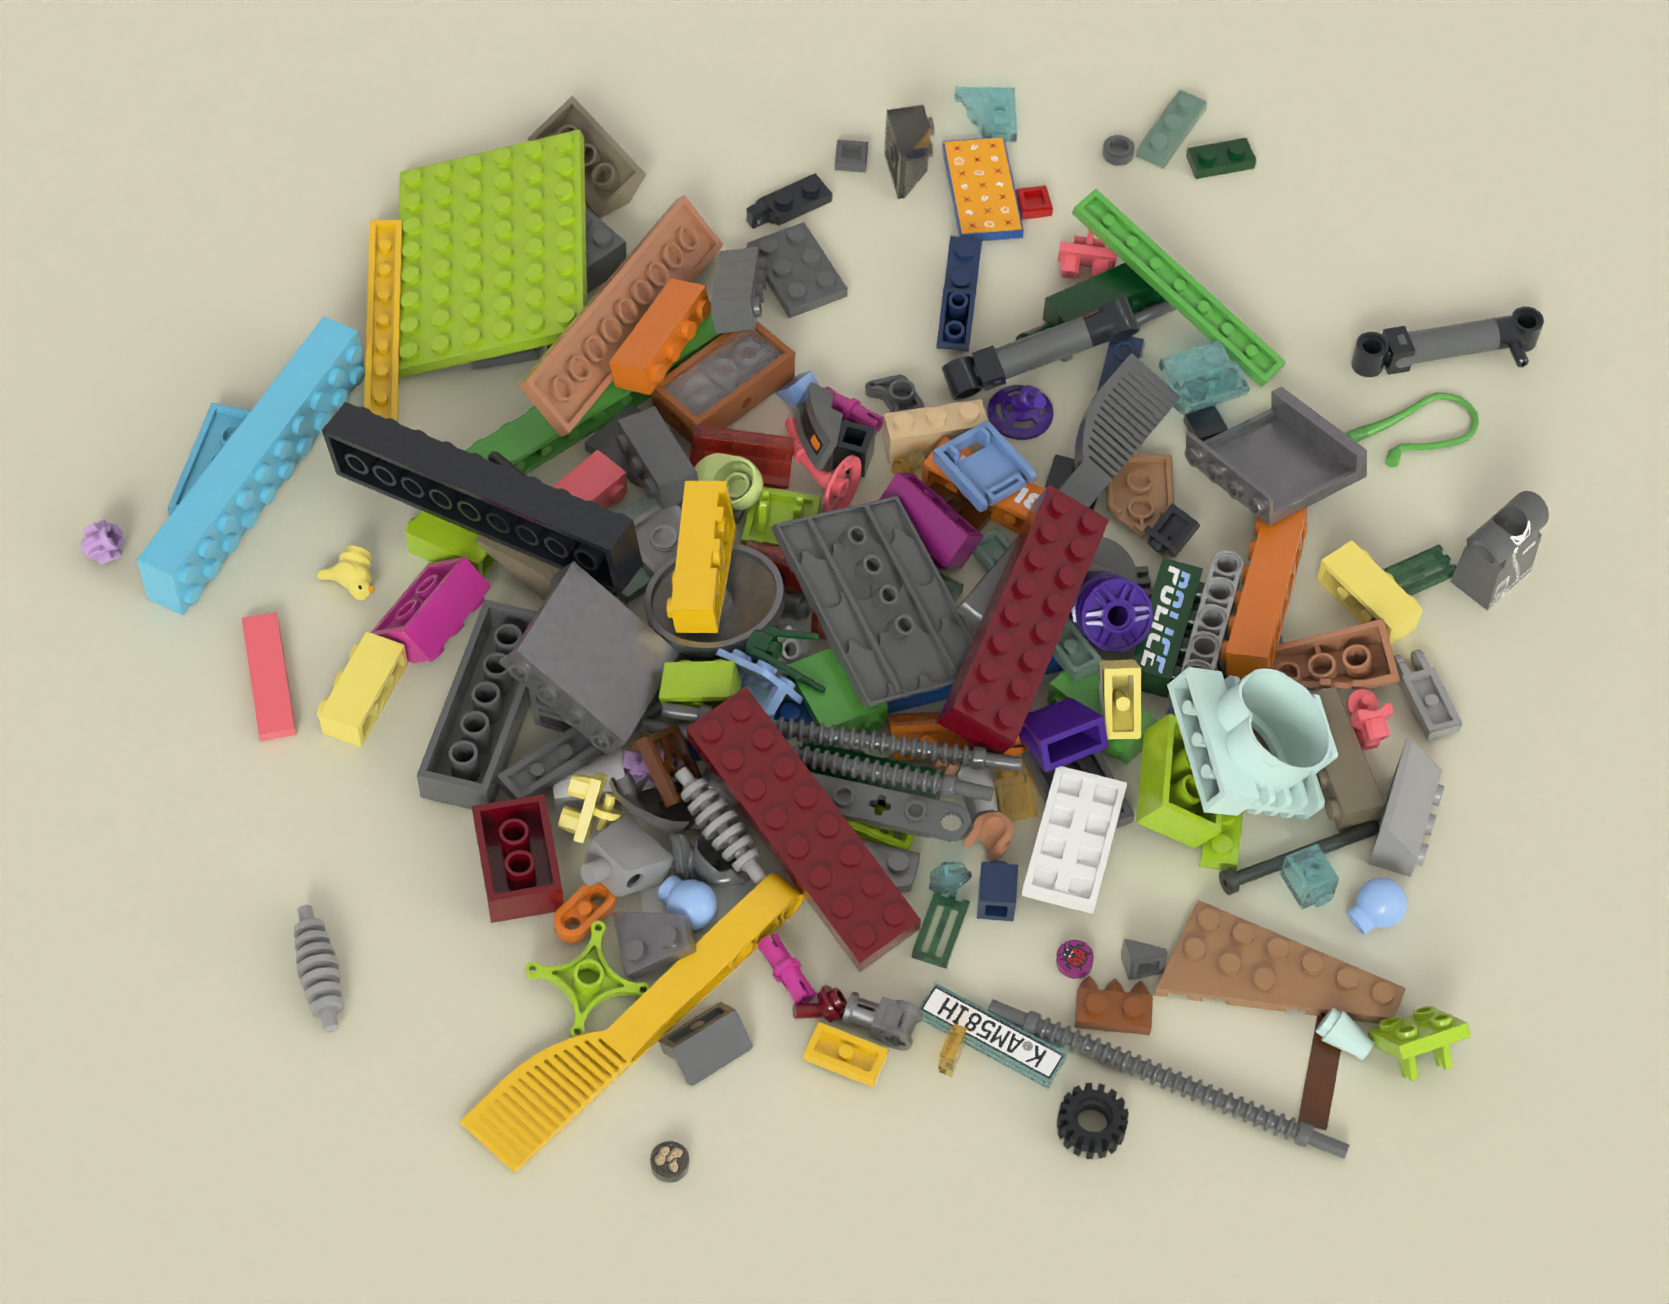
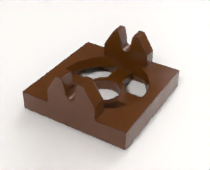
M677 724L646 735L630 745L634 753L640 751L663 799L658 802L661 811L683 801L680 795L684 791V787L675 776L678 770L673 764L672 757L677 762L679 770L687 766L695 779L703 778ZM658 742L664 752V762L656 748ZM669 773L676 778L682 791L675 788Z

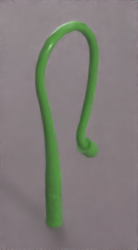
M1434 393L1388 418L1349 430L1345 434L1356 442L1371 437L1437 399L1451 400L1466 408L1472 419L1469 431L1462 436L1445 441L1399 444L1394 449L1388 451L1385 460L1387 466L1397 467L1401 458L1400 451L1432 450L1463 443L1476 433L1479 421L1477 411L1461 396L1450 393Z

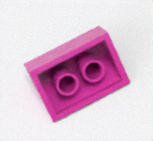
M466 557L428 563L371 633L404 644L407 661L411 663L432 662L443 653L445 649L443 645L447 640L462 630L465 625L463 621L469 613L474 612L484 603L485 598L483 596L491 588V585Z

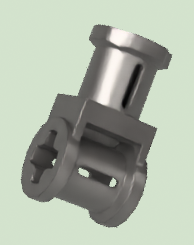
M853 991L848 999L842 1024L849 1025L854 1023L871 1029V1038L880 1040L893 1049L906 1051L913 1044L911 1036L916 1023L921 1022L924 1014L918 1006L908 1001H894L882 997L880 1004L860 998L859 993Z

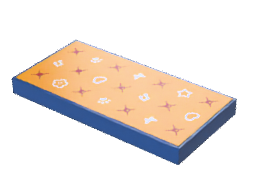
M1004 136L942 141V152L959 237L982 239V241L1023 238L1024 230Z

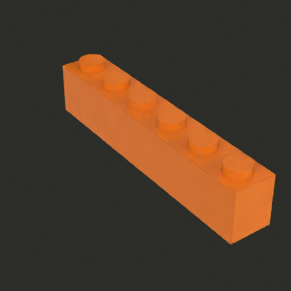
M1307 507L1270 526L1257 516L1255 524V536H1257L1256 541H1250L1248 550L1250 564L1244 565L1242 570L1241 584L1244 585L1243 590L1237 589L1234 608L1237 612L1236 615H1230L1227 633L1230 638L1229 641L1223 640L1220 659L1226 662L1227 676L1244 678L1257 669H1272L1308 532Z

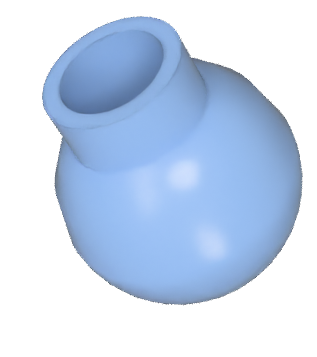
M673 875L668 877L659 888L658 899L666 904L667 913L683 914L689 918L692 931L706 927L714 919L717 912V898L712 888L706 883L695 879L682 880L678 876Z
M1383 877L1374 878L1367 881L1357 893L1356 905L1350 908L1346 914L1354 926L1363 935H1366L1374 928L1383 929L1398 924L1407 911V896L1403 888L1394 880Z

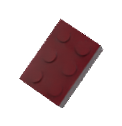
M545 794L472 806L491 923L556 912L564 904Z

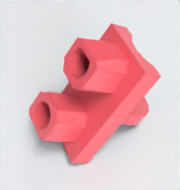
M1088 230L1087 237L1075 235L1074 243L1060 241L1058 262H1061L1062 277L1078 278L1080 265L1092 267L1091 277L1116 266L1117 255L1110 248H1105V244L1100 239L1094 238V234L1090 230Z
M1366 689L1354 691L1346 702L1347 710L1351 715L1349 718L1363 751L1377 748L1381 745L1380 741L1390 736L1386 720L1394 713L1391 703L1384 704L1378 710V700L1371 691Z

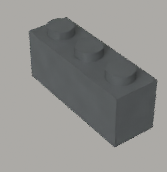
M653 406L619 419V434L615 437L618 448L622 454H628L635 476L641 475L643 478V485L650 499L655 498L662 510L683 502L685 481H698L697 471L656 407Z

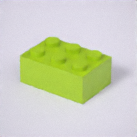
M1169 713L1144 730L1136 823L1195 849L1221 833L1223 814L1205 813L1203 811L1177 718Z

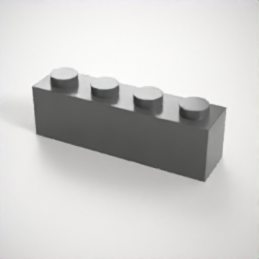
M759 246L720 251L711 298V309L716 334L756 329L757 317H762L761 303H764L763 290H766L765 277H768V265L766 257H760Z

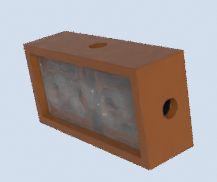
M758 321L754 330L723 333L665 376L664 380L652 392V407L655 406L663 420L680 435L700 448L795 377V352Z

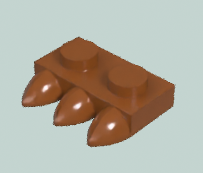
M1088 976L1077 989L1075 1028L1150 1035L1153 995L1149 993L1148 988L1141 980L1132 987L1130 992H1124L1122 985L1116 978L1111 980L1104 990H1099L1094 979Z

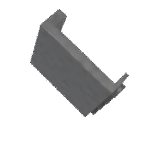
M1283 387L1271 392V409L1202 442L1190 431L1186 433L1185 457L1188 463L1199 469L1211 482L1219 485L1231 498L1238 500L1254 516H1258L1269 526L1367 477V450Z
M573 561L553 576L549 583L553 587L513 651L503 657L499 664L509 671L513 678L519 680L536 694L540 701L549 705L562 716L567 724L575 727L588 738L593 746L608 755L627 743L661 685L665 662H674L679 652Z

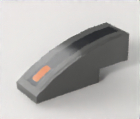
M810 381L796 406L795 424L800 442L815 468L822 471L837 445L843 414L831 408L834 393Z

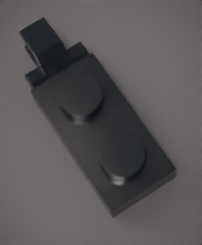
M814 173L758 199L755 204L746 208V221L752 229L768 222L771 224L776 223L780 226L832 202V192L819 176Z

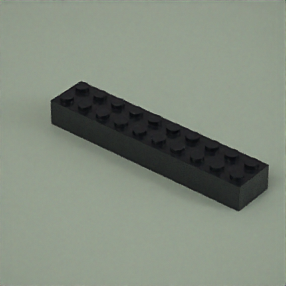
M345 402L322 429L336 475L556 568L563 569L574 561L604 588L618 594L623 592L643 565L634 521L623 513L612 512L594 501L578 498L571 495L565 489H557L542 483L536 477L522 475L506 465H498L488 461L477 453H469L459 449L448 441L442 442L428 436L421 430H413L403 426L392 418L386 419L374 414L365 407H357Z

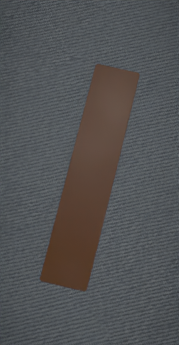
M1321 1013L1320 1016L1317 1015L1298 1117V1124L1304 1121L1313 1125L1314 1128L1327 1130L1341 1054V1049L1321 1041L1322 1036L1315 1032L1327 1013Z

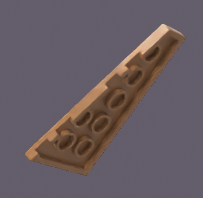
M1198 900L1158 982L1154 995L1166 997L1168 993L1188 996L1189 1000L1202 1001L1203 998L1224 1000L1228 1005L1286 1012L1287 1008L1306 1011L1307 1015L1320 1016L1321 1013H1328L1332 1008H1335L1339 1012L1344 1010L1354 1021L1379 1024L1380 1021L1395 1016L1406 988Z

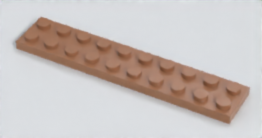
M685 195L672 203L518 384L519 388L560 437L572 431L613 381L609 361L668 281L673 278L693 283L723 246V243Z

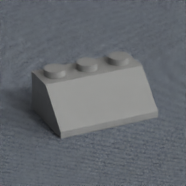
M1406 739L1379 824L1380 831L1376 835L1368 863L1409 877L1412 875L1415 864L1423 865L1428 849V844L1422 843L1424 834L1431 836L1437 816L1431 814L1430 811L1432 805L1439 806L1444 791V785L1438 784L1442 770L1413 740Z

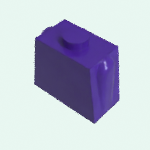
M1071 697L1028 713L1019 734L1021 743L1025 745L1044 772L1109 748L1104 716Z

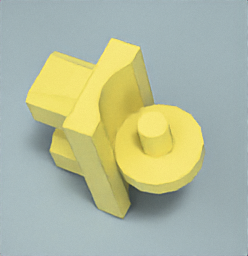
M597 772L593 777L582 774H574L571 777L567 794L584 799L585 801L582 811L565 806L561 812L558 827L575 834L574 841L584 844L586 838H590L596 817H599L596 829L600 831L608 827L609 821H617L622 817L623 812L614 808L616 801L614 795L606 794L604 803L600 804L608 777L606 774Z

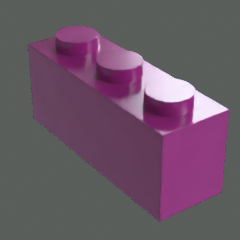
M897 472L879 500L898 496L925 548L931 555L930 557L934 564L943 570L947 568L962 569L984 536L915 474Z

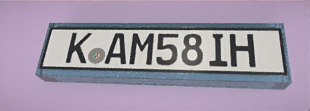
M937 983L933 985L919 1007L924 1014L922 1021L1048 1089L1067 1059L1068 1053Z

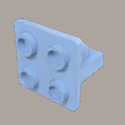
M720 648L717 651L716 655L722 660L735 661L742 680L741 689L747 687L768 716L775 714L784 697L798 704L802 702L803 697L794 691L796 684L781 675L775 676L777 669L762 660H758L754 664L751 662L753 660L751 657L737 649H734L732 653Z

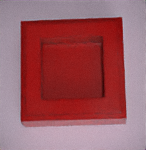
M1046 185L1015 189L1021 220L1052 216L1053 207Z

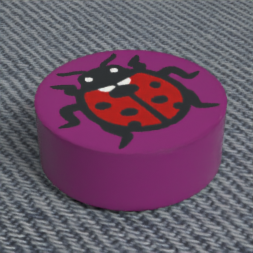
M1069 940L1059 947L1056 965L1064 976L1079 979L1088 975L1092 970L1094 954L1088 944L1080 940Z

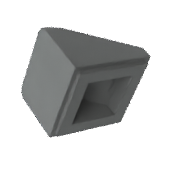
M1124 939L1121 960L1128 980L1163 973L1168 954L1167 950L1143 942Z

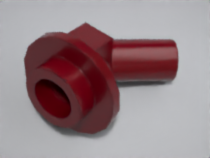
M824 985L821 991L817 993L818 1003L793 1005L794 1019L824 1017L831 1023L837 1019H843L847 1000L837 987L832 989L830 986Z

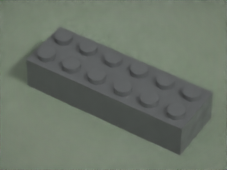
M484 600L417 773L421 798L472 809V806L493 803L500 788L497 784V775L507 769L531 704L529 688L513 678L509 671L499 664V661L513 651L537 611Z

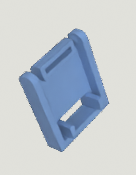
M988 420L933 450L932 461L979 512L986 510L988 504L993 506L1026 486V482L1031 484L1037 479L1034 469ZM976 442L983 448L959 462L960 451Z

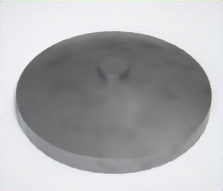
M733 544L718 633H676L673 618H668L667 599L672 597V573L675 571L677 555L665 562L655 572L645 591L644 608L649 627L679 653L697 657H717L716 653L719 648L729 653H732L734 649L739 651L746 649L747 641L754 630L758 629L765 632L767 625L775 627L785 605L783 580L776 565L763 553L739 544Z

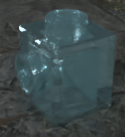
M1318 844L1286 856L1280 873L1302 910L1312 905L1320 907L1331 901L1339 882V877Z

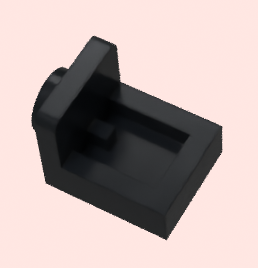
M1171 503L1153 527L1147 525L1143 531L1149 538L1147 544L1156 552L1163 555L1167 551L1176 557L1201 525Z

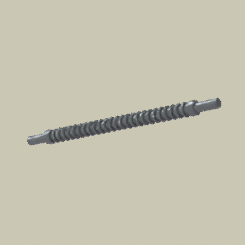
M664 702L662 717L695 722L713 710V706L701 704L699 708ZM773 715L769 716L781 734L786 735L788 740H791L792 737H797L798 742H801L802 738H806L808 743H812V740H818L819 745L823 741L828 742V746L838 743L839 748L846 744L850 750L854 746H858L859 751L869 748L870 753L874 749H878L880 754H883L884 751H889L890 756L898 752L902 758L905 754H909L911 759L918 755L922 761L925 760V757H930L931 762L941 759L942 764H945L946 760H950L952 765H955L956 762H961L962 767H965L966 764H971L973 769L983 770L984 766L1021 772L1023 757L987 752L985 747L975 746L972 750L969 749L968 745H965L964 748H959L958 743L950 747L947 741L943 745H939L937 740L930 744L926 738L923 739V742H919L917 737H913V740H907L906 735L899 739L896 734H893L892 737H887L886 732L878 736L875 730L871 734H867L865 729H862L861 732H856L855 727L851 731H847L845 726H842L841 729H835V725L832 724L830 728H827L825 723L815 726L814 721L807 725L803 719L800 720V723H795L794 718L784 721L783 716L779 720H775Z
M644 718L642 731L654 733L676 724ZM681 721L677 726H679L686 743L689 744L686 728L692 723ZM796 744L792 747L805 766L811 765L812 770L821 767L822 772L831 769L832 774L841 771L842 776L851 773L852 778L861 775L862 780L871 777L872 782L881 779L882 784L891 781L892 786L901 783L902 788L911 785L912 790L921 787L922 792L931 789L932 794H937L938 791H941L942 796L954 798L955 795H961L990 802L993 798L994 787L960 781L956 775L946 774L944 777H941L939 772L931 775L929 770L921 773L919 768L911 771L909 766L901 769L899 764L891 767L889 762L880 765L879 760L870 763L869 758L860 761L859 756L850 759L849 754L841 757L839 752L831 755L829 750L821 753L819 748L811 751L809 746L801 749L800 745Z
M992 999L987 1013L1021 1026L1022 1032L1034 1035L1038 1033L1039 1039L1048 1037L1049 1043L1058 1041L1061 1048L1064 1045H1068L1070 1052L1078 1049L1080 1056L1088 1053L1090 1060L1097 1057L1100 1059V1064H1104L1107 1061L1110 1063V1068H1114L1116 1065L1120 1067V1072L1129 1070L1131 1077L1139 1074L1141 1081L1148 1078L1151 1085L1158 1082L1161 1084V1089H1165L1168 1086L1171 1088V1093H1175L1176 1090L1180 1091L1183 1098L1186 1095H1190L1192 1102L1200 1099L1202 1106L1209 1103L1212 1105V1110H1216L1219 1107L1222 1109V1114L1227 1112L1233 1113L1232 1117L1234 1119L1237 1116H1241L1244 1123L1251 1120L1254 1127L1260 1124L1263 1125L1264 1131H1267L1269 1128L1274 1130L1275 1136L1282 1133L1285 1140H1288L1289 1137L1294 1138V1143L1299 1146L1306 1147L1311 1145L1345 1159L1349 1144L1313 1130L1314 1126L1307 1122L1295 1123L1296 1119L1294 1117L1287 1120L1284 1113L1280 1116L1275 1115L1274 1109L1267 1112L1264 1110V1105H1260L1259 1108L1255 1107L1253 1100L1245 1103L1243 1096L1235 1099L1233 1092L1226 1095L1223 1093V1088H1219L1216 1091L1213 1089V1084L1208 1086L1202 1085L1203 1081L1201 1079L1198 1082H1194L1191 1075L1184 1078L1181 1071L1174 1074L1171 1067L1165 1070L1162 1068L1161 1063L1155 1066L1151 1064V1059H1147V1061L1141 1060L1142 1056L1140 1054L1133 1057L1130 1050L1123 1053L1120 1046L1113 1049L1110 1042L1103 1045L1100 1038L1094 1041L1091 1039L1090 1034L1084 1037L1081 1035L1080 1030L1072 1032L1069 1025L1066 1028H1062L1059 1021L1056 1024L1050 1023L1051 1018L1047 1017L1043 1020L1041 1019V1014L1030 1010L1026 1013Z

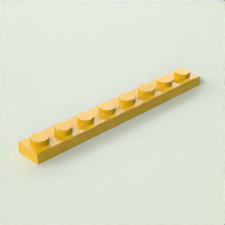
M370 220L364 407L374 414L386 419L392 418L398 422L402 220Z

